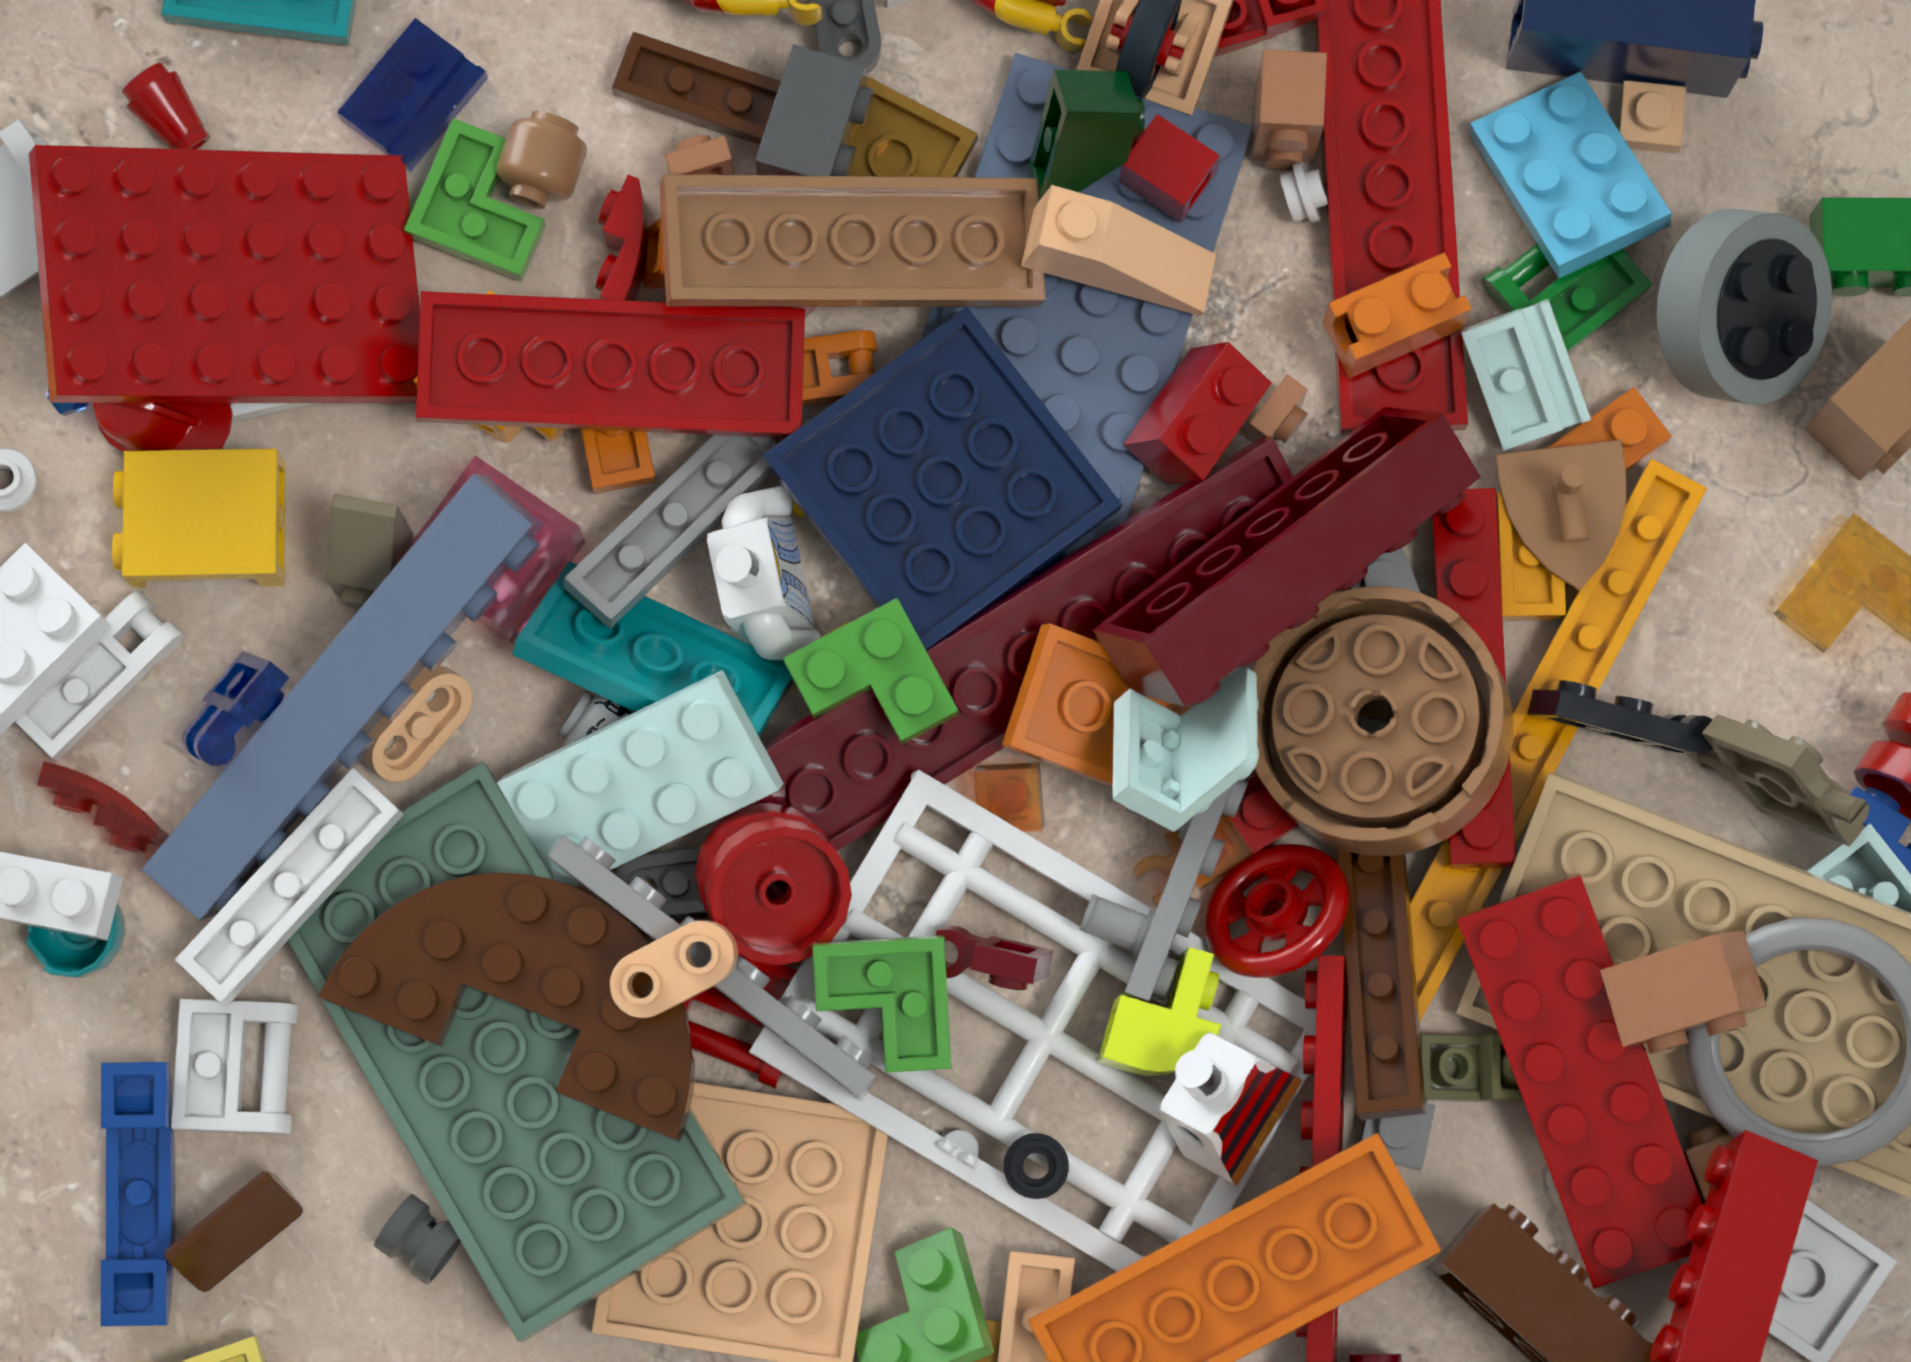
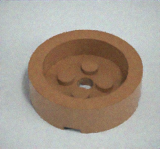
M1388 586L1353 588L1329 595L1317 604L1319 611L1311 620L1299 627L1285 629L1281 634L1268 642L1270 646L1268 652L1255 665L1253 671L1257 675V698L1259 701L1257 711L1259 758L1255 770L1276 802L1297 825L1313 837L1337 849L1368 856H1394L1420 851L1436 845L1464 828L1481 812L1490 801L1505 773L1513 741V714L1508 689L1502 674L1477 633L1459 614L1434 598L1404 588ZM1371 700L1386 701L1392 706L1394 714L1389 724L1382 730L1375 731V734L1361 729L1358 725V714L1364 704Z

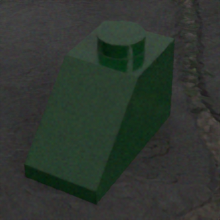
M1054 69L1028 167L1031 178H1037L1039 201L1051 185L1081 192L1127 162L1134 136H1140L1144 129L1145 107L1143 100L1136 98L1126 71Z

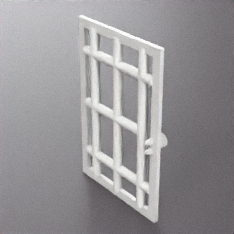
M918 769L911 774L910 784L850 882L852 897L846 922L831 942L846 941L849 935L858 940L905 938L863 913L901 849L945 875L909 937L936 936L937 930L945 927L965 891L968 889L1078 955L1041 1018L965 973L953 978H946L948 994L1027 1040L1026 1045L990 1105L932 1070L886 1074L1008 1147L1019 1137L1036 1133L1012 1118L1049 1055L1054 1056L1161 1120L1125 1185L1066 1151L1069 1161V1172L1066 1181L1111 1208L1099 1230L1046 1198L1030 1199L1016 1193L1008 1184L1004 1173L977 1158L979 1152L978 1143L969 1132L954 1130L942 1137L870 1093H867L862 1101L765 1026L749 1053L1115 1272L1144 1258L1121 1244L1133 1221L1167 1242L1172 1243L1230 1212L1308 1074H1303L1304 1035H1315L1316 1009H1305V1000L1271 979L1238 975L1223 967L1213 957L1210 971L1219 973V981L1236 990L1225 1012L1211 1005L1209 1011L1199 1008L1197 1017L1222 1024L1217 1036L1298 1077L1302 1083L1239 1184L1235 1186L1218 1177L1191 1225L1151 1202L1147 1197L1177 1147L1159 1112L1161 1102L1166 1093L1133 1073L1097 1063L1098 1052L1063 1032L1100 968L1128 984L1137 960L1114 947L1113 943L1080 931V926L980 866L992 846L1088 903L1094 894L1148 915L1149 910L1153 909ZM926 806L970 832L959 853L914 827ZM1190 932L1188 938L1176 934L1170 948V952L1179 957L1188 947L1211 953L1206 941ZM813 955L804 960L779 1002L784 1005L789 997L793 996L822 1019L815 1030L836 1044L842 1036H845L874 1059L871 1065L885 1072L883 1041L879 1039L882 1033L881 1007L866 1008L856 1025L832 1010L816 1011L815 1000L812 999L815 993ZM1171 981L1165 998L1153 994L1151 999L1166 1007L1173 981ZM1258 1004L1302 1030L1291 1051L1247 1026ZM1032 1153L1027 1156V1158L1045 1169H1049V1162L1044 1155Z

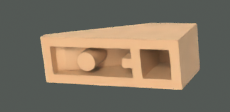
M1051 185L1033 209L1021 267L1202 316L1205 313L1217 254L1114 202Z

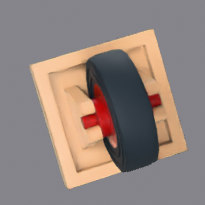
M1100 0L1076 70L1126 71L1136 97L1150 100L1192 116L1194 109L1198 105L1234 0Z

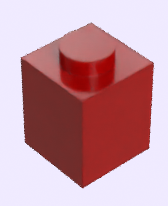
M1156 114L1146 130L1143 129L1140 136H1134L1128 160L1125 164L1121 165L1119 182L1182 223L1216 175L1220 155L1159 114Z

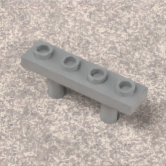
M1238 780L1213 800L1206 811L1196 814L1177 829V831H1180L1178 838L1183 839L1156 911L1149 910L1148 915L1094 894L1092 895L1079 930L1133 951L1132 958L1137 959L1124 996L1148 1003L1153 994L1163 998L1166 997L1179 963L1167 957L1176 934L1186 938L1189 937L1202 901L1190 896L1199 874L1209 878L1212 877L1225 844L1224 841L1214 838L1222 814L1235 818L1248 782ZM1126 808V811L1144 817L1143 815Z

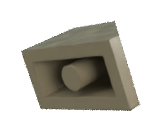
M334 494L331 506L327 583L335 594L342 595V604L360 609L410 550L413 532L398 506Z

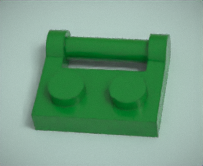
M1537 244L1502 270L1496 267L1481 279V283L1490 298L1498 306L1504 308L1507 313L1549 299L1568 354L1648 292L1652 286L1650 280L1627 253L1621 249L1557 279L1536 297L1529 300L1520 288L1550 265Z

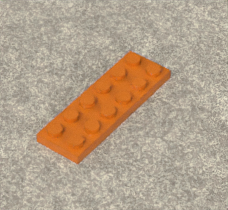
M1376 1133L1028 1319V1322L1049 1362H1236L1437 1255L1442 1250L1379 1133Z

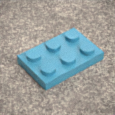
M1581 71L1470 123V137L1558 278L1671 226V211Z

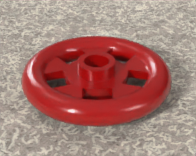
M1277 845L1260 850L1252 856L1249 855L1233 866L1222 877L1209 898L1203 920L1204 937L1209 951L1214 954L1213 957L1229 971L1251 978L1276 977L1307 965L1326 950L1343 925L1349 905V889L1345 875L1340 866L1329 855L1319 849L1306 845ZM1299 870L1314 876L1304 890H1300L1296 885L1289 883ZM1263 877L1267 878V880H1264L1255 885L1250 890L1247 897L1244 896L1243 892L1247 888H1249L1253 883H1255ZM1311 905L1320 906L1321 911L1313 925H1302L1306 919L1308 907ZM1245 917L1246 925L1250 931L1232 939L1229 924ZM1285 938V947L1262 952V943L1264 941H1278Z

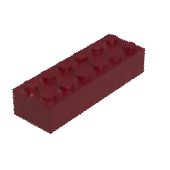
M1383 407L1094 628L1093 631L1130 689L1141 695L1183 707L1200 704L1218 691L1220 688L1218 681L1233 669L1248 666L1262 658L1270 648L1268 642L1282 631L1299 627L1311 620L1319 611L1317 604L1331 593L1348 589L1361 581L1368 573L1366 566L1383 553L1397 551L1410 543L1417 534L1415 528L1432 515L1444 514L1459 505L1465 498L1463 491L1480 479L1481 476L1444 414Z

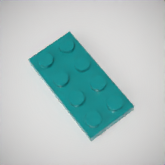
M570 561L567 562L516 638L512 655L634 712L723 670L759 738L793 683V679L783 661L764 659L756 653L752 645L646 596L609 629L563 588L564 577L577 566V564Z

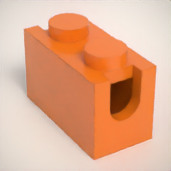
M1445 252L1328 303L1322 323L1348 378H1352L1464 328L1472 308L1465 295L1456 298L1451 289L1448 274L1452 266ZM1349 324L1351 325L1358 340V342L1354 344L1352 343L1345 327Z

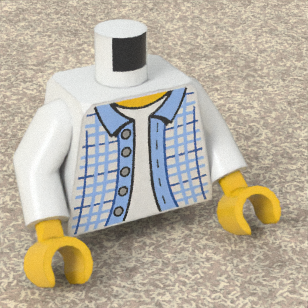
M783 486L744 493L734 497L729 502L722 519L723 529L707 534V544L725 622L749 642L756 653L762 658L783 661V657L850 623L846 622L823 636L815 628L793 520L789 517L791 512L799 517H806V515Z

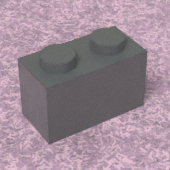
M793 44L755 159L757 175L849 176L856 147L849 146L848 142L854 123L862 126L865 125L875 92L874 89L866 87V65Z

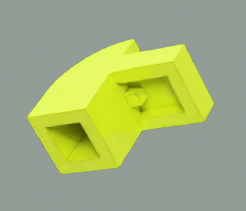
M1188 947L1181 953L1166 1008L1124 995L1116 998L1113 1002L1097 1063L1141 1076L1168 1075L1175 1072L1177 1062L1184 1054L1195 1050L1205 1034L1211 1032L1218 1035L1222 1024L1197 1017L1199 1008L1206 1011L1210 1010L1217 990L1220 974L1210 971L1214 954Z

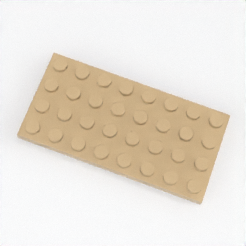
M1550 772L1499 901L1502 902L1581 874L1614 966L1713 934L1744 930L1745 935L1764 925L1793 918H1831L1862 927L1891 944L1911 964L1910 912L1555 772ZM1800 950L1776 956L1757 966L1756 972L1767 1007L1746 1013L1745 1018L1748 1026L1719 1034V1052L1724 1071L1736 1094L1754 1113L1775 1126L1799 1133L1824 1134L1847 1129L1870 1117L1888 1100L1900 1080L1906 1060V1029L1901 1010L1889 989L1871 970L1848 957L1827 951ZM1473 968L1456 1013L1497 1030L1475 968ZM1644 1043L1663 1098L1714 1118L1694 1086L1686 1055V1045L1650 1054L1647 1043ZM1911 1125L1885 1147L1861 1159L1831 1166L1911 1198Z

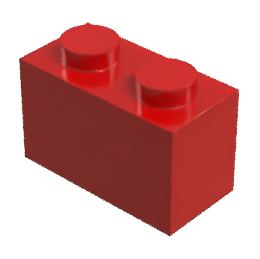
M1229 342L1191 348L1123 445L1166 485L1204 481L1272 382Z

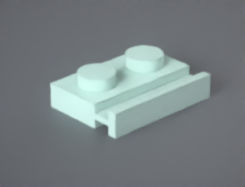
M1549 299L1461 330L1504 451L1564 430V428L1591 420Z

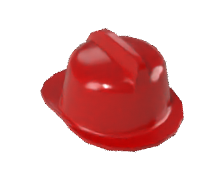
M93 403L95 418L101 433L110 445L122 452L217 450L223 448L231 433L233 412L230 403Z

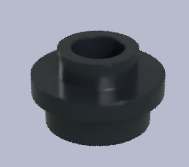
M1041 1133L1026 1134L1015 1140L1008 1148L1003 1163L1004 1175L1010 1187L1019 1195L1030 1199H1043L1055 1194L1065 1183L1069 1172L1068 1156L1062 1145L1051 1136ZM1032 1153L1044 1155L1049 1162L1048 1172L1038 1179L1030 1178L1023 1169L1024 1160Z

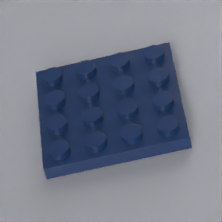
M968 307L962 309L763 454L765 464L874 605L878 608L898 598L925 650L1018 587L1119 512L1122 507V503Z

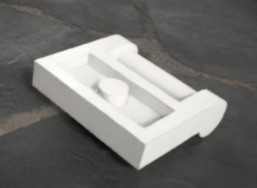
M180 999L171 1129L175 1131L291 1135L292 1115L286 1114L291 1026L298 1025L299 1005L279 1002L231 1001L226 1006L218 1000ZM247 1023L266 1024L260 1112H242Z

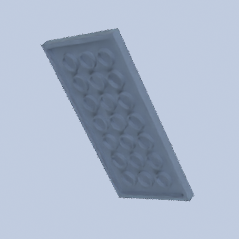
M1015 53L975 174L976 178H1031L1028 167L1054 69H1071ZM1141 98L1145 107L1144 129L1146 130L1155 115L1159 114L1220 155L1216 175L1182 223L1119 182L1121 166L1079 193L1114 202L1214 252L1253 125L1198 108L1194 109L1191 116ZM1044 273L1046 301L1040 307H968L1122 503L1119 512L1034 575H1038L1128 519L1145 465L1123 444L1175 372L1193 314ZM931 307L921 339L965 307Z

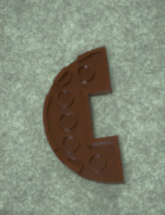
M488 873L452 879L423 889L381 914L357 936L330 972L318 996L325 1001L440 1047L443 1045L466 987L580 1031L555 1092L678 1142L681 1141L689 1116L695 1074V1058L692 1056V1041L687 1020L689 1016L683 1002L659 1015L647 1018L628 1015L616 1005L610 991V978L613 969L622 958L650 943L635 926L615 909L595 896L574 886L549 878L527 874ZM639 972L632 980V988L638 996L647 997L653 990V980L647 973Z

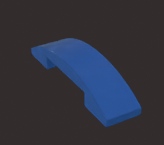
M169 1062L101 1063V1128H106V1259L101 1260V1327L169 1325L173 1266L164 1257V1254H166L165 1250L175 1243L176 1195L174 1130L171 1129L173 1100Z

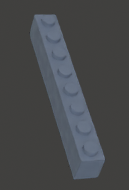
M472 474L141 870L198 920L215 916L243 887L244 881L258 864L261 863L263 865L289 837L285 832L300 814L307 817L331 792L332 788L327 785V782L342 765L350 770L365 756L374 743V740L368 734L380 719L385 716L391 721L407 706L416 693L409 685L422 669L426 667L432 672L450 655L457 644L450 636L467 617L472 622H475L487 611L499 594L492 586L508 568L516 573L530 560L540 546V543L534 539V536L544 525L489 477L482 474Z

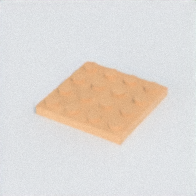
M694 1082L690 1108L747 1204L597 1297L591 1333L772 1362H853L889 1136L836 1104Z

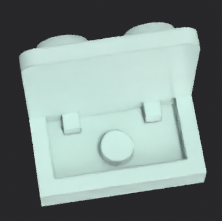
M1239 667L1220 683V688L1213 696L1200 704L1192 706L1181 716L1132 689H1129L1114 702L1112 800L1175 832L1196 814L1206 811L1213 800L1238 780L1241 781L1247 778L1254 770L1259 758L1257 741L1259 701L1257 698L1256 673L1247 667Z

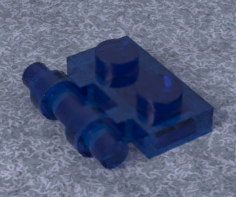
M242 651L202 699L206 704L183 732L182 743L184 749L188 754L209 765L220 766L226 764L232 759L236 750V742L233 736L242 725L248 728L254 720L262 723L274 712L285 696V693L280 689L290 677L271 661Z

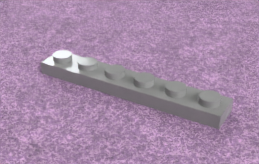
M563 835L548 854V857L554 864L607 905L615 909L654 941L688 923L695 922L694 919L687 916L682 924L679 925L660 910L667 899L637 876L628 885L609 871L616 860L587 837H584L577 846ZM696 942L690 950L691 960L699 967L708 965L712 958L710 947L704 942ZM739 956L730 976L713 987L862 1101L877 1081L876 1076L867 1070L874 1059L845 1036H842L836 1045L815 1030L822 1020L818 1015L793 996H790L784 1005L763 990L770 979L743 957Z

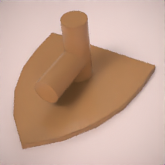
M1621 440L1495 455L1499 488L1507 516L1522 543L1547 571L1577 591H1580L1603 565L1620 531L1627 502L1626 468Z

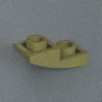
M1420 1034L1425 1101L1524 1102L1499 1034L1482 1036Z

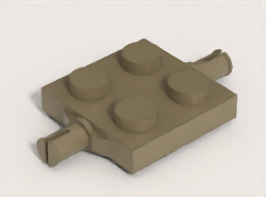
M1719 714L1715 716L1702 732L1713 749L1705 754L1697 753V762L1701 763L1700 766L1720 772L1725 778L1735 781L1749 795L1761 812L1849 847L1865 828L1863 822L1868 817L1869 804L1865 803L1866 800L1850 795L1840 784L1830 779L1820 766L1823 761L1821 754L1805 740L1796 736L1786 740L1773 735L1756 721L1748 719L1743 724Z

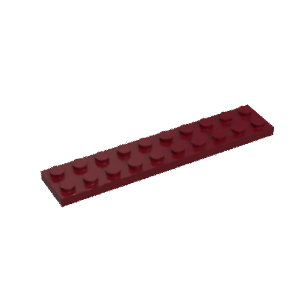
M1268 435L1260 437L1215 465L1204 481H1191L1182 485L1008 592L927 649L926 652L954 701L959 715L901 745L872 689L861 693L816 718H813L812 714L763 743L784 784L777 792L746 807L763 803L793 807L815 821L835 850L838 851L889 819L910 784L911 774L919 769L945 785L1005 748L1001 745L1041 625L1053 624L1100 642L1093 631L1094 628L1293 477L1274 439Z

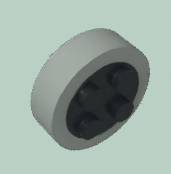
M1741 209L1714 211L1698 220L1684 233L1674 247L1661 278L1657 299V330L1666 363L1676 379L1685 388L1706 398L1760 405L1777 401L1800 385L1813 368L1823 348L1832 310L1830 271L1818 240L1803 223L1791 216Z

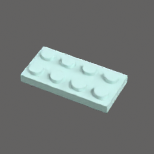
M723 670L504 775L497 782L509 806L542 856L555 880L574 887L580 885V883L554 864L548 857V854L563 835L577 846L584 837L593 841L616 860L609 869L611 870L777 792L784 784Z

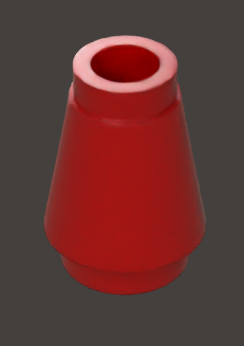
M162 62L145 69L123 88L122 93L129 101L126 109L170 149L198 150L210 139V135L204 129V124L177 71L169 72Z

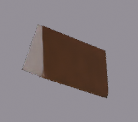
M262 1171L167 1248L164 1257L198 1290L202 1292L210 1291L298 1219L303 1213V1208L276 1174Z

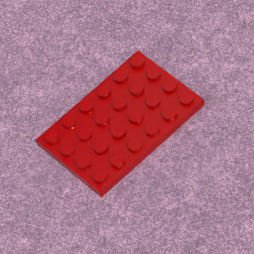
M35 145L29 152L50 403H416L417 388L413 380L418 375L420 306L413 237L404 232L410 217L404 156Z

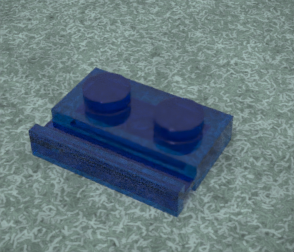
M415 18L337 113L340 120L386 155L403 156L400 160L405 164L406 170L411 172L448 128L452 118L457 117L485 83L488 76L486 70L479 65L473 64L465 58L462 52Z

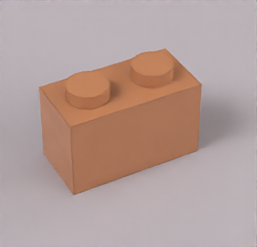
M1263 49L1254 92L1251 160L1265 161L1267 167L1276 170H1293V164L1301 161L1303 163H1314L1324 127L1327 53Z
M1744 930L1713 934L1600 970L1622 1046L1647 1043L1650 1054L1688 1044L1685 1032L1706 1026L1708 1035L1714 1036L1748 1026L1745 1014L1767 1007Z

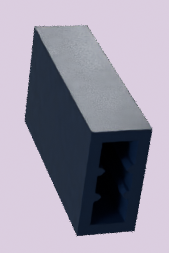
M1517 0L1512 12L1506 69L1570 77L1581 71L1586 80L1623 84L1625 80L1686 87V93L1727 98L1738 78H1747L1751 59H1758L1763 38V21L1754 20L1756 0Z

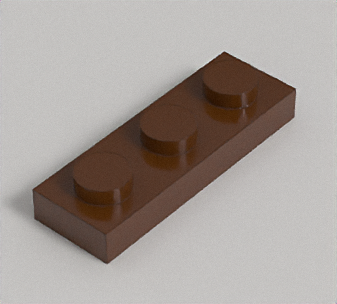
M633 31L613 82L612 92L614 96L760 145L781 81Z

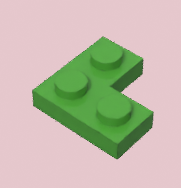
M452 118L404 228V232L412 236L416 241L522 282L545 230V221L541 217L491 198L499 181L496 172L497 163L506 138Z
M898 598L783 657V662L813 718L872 689L902 745L959 715L954 701Z
M943 935L812 943L816 1011L881 1007L884 1068L886 1073L951 1069L945 943Z
M950 1227L894 1251L910 1311L858 1332L855 1346L859 1362H974L995 1353L962 1233Z

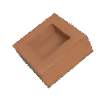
M709 135L690 137L679 142L675 146V151L664 154L669 174L735 175L732 157L725 136L712 140Z
M1287 374L1249 422L1245 438L1250 442H1254L1260 437L1268 435L1274 440L1278 438L1286 444L1308 415L1307 412L1300 408L1303 405L1308 389Z

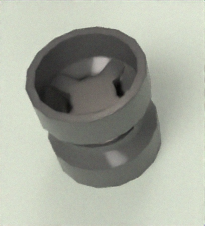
M411 1194L389 1218L375 1240L374 1247L389 1258L400 1257L403 1260L408 1259L410 1261V1273L428 1285L445 1267L461 1244V1241L449 1220L436 1223V1218L430 1215L429 1205L414 1194Z

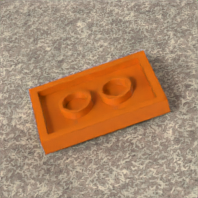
M1053 624L1041 625L1001 746L1113 787L1114 702L1130 688L1100 642ZM1145 696L1180 716L1192 707H1183Z

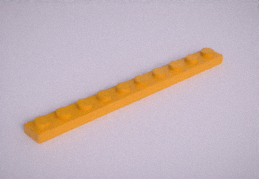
M1652 458L1646 465L1626 502L1619 534L1606 560L1582 589L1578 591L1512 713L1513 741L1510 764L1515 845L1537 806L1549 773L1556 771L1578 730L1576 727L1527 715L1533 689L1557 690L1559 680H1565L1595 687L1598 693L1707 490L1701 484ZM1448 838L1442 842L1410 901L1419 1023L1464 942L1457 917L1482 908L1503 867L1450 869Z

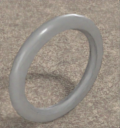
M1793 918L1764 925L1747 934L1746 939L1755 968L1776 956L1807 950L1827 951L1845 956L1871 970L1889 989L1901 1010L1906 1029V1060L1900 1080L1888 1100L1870 1117L1847 1129L1824 1134L1799 1133L1775 1126L1754 1113L1739 1098L1724 1071L1719 1052V1034L1709 1036L1706 1026L1686 1031L1688 1040L1686 1055L1694 1086L1710 1114L1733 1138L1746 1129L1818 1160L1817 1166H1831L1858 1160L1890 1144L1911 1125V964L1891 944L1866 929L1831 918Z

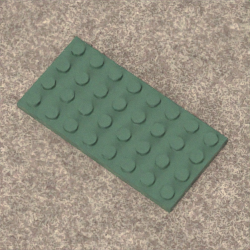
M481 762L403 810L404 815L290 937L288 942L318 994H320L330 972L344 951L357 936L381 914L423 889L452 879L488 873H518L555 880L542 856L509 806L491 770L484 762ZM466 987L443 1045L440 1047L322 999L519 1342L527 1341L747 1204L691 1108L681 1141L678 1142L555 1092L580 1031Z

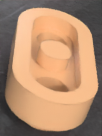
M440 665L432 672L428 668L422 669L409 685L416 693L407 706L391 721L383 716L369 732L368 736L374 740V743L363 757V760L371 770L383 779L390 782H402L415 776L468 716L472 706L471 688L464 678L448 667ZM438 688L436 697L427 703V698ZM396 736L393 746L385 750L388 742Z
M702 920L688 923L632 952L617 963L610 978V991L613 1000L623 1012L633 1017L647 1018L659 1015L727 979L733 972L738 959L736 941L730 931L717 922ZM698 941L706 943L712 951L711 961L705 967L695 965L690 957V950ZM639 972L647 973L653 980V990L647 997L638 996L632 988V980Z

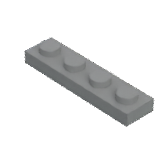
M713 435L564 577L563 588L611 629L722 521L726 508L734 497L753 492L772 473L763 461V454L776 446L777 443L770 437Z

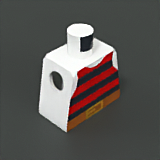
M1208 1032L1202 1037L1194 1051L1187 1052L1177 1062L1175 1068L1176 1080L1162 1100L1159 1112L1185 1158L1237 1186L1302 1081L1259 1056Z

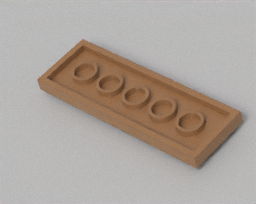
M664 174L659 182L666 306L1040 307L1046 301L1044 273L1021 267L1033 209L1039 202L1037 178Z

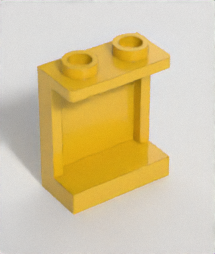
M277 448L124 451L123 470H116L113 476L114 504L117 509L123 508L122 532L113 534L112 561L115 571H122V577L132 588L146 587V581L254 579L260 587L285 586L286 462Z

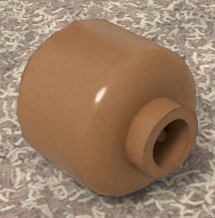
M532 111L530 118L518 119L511 124L496 171L498 177L511 187L509 194L511 199L531 208L545 209L547 201H564L572 196L587 153L586 144L577 135L579 130L577 125L563 117L544 111Z

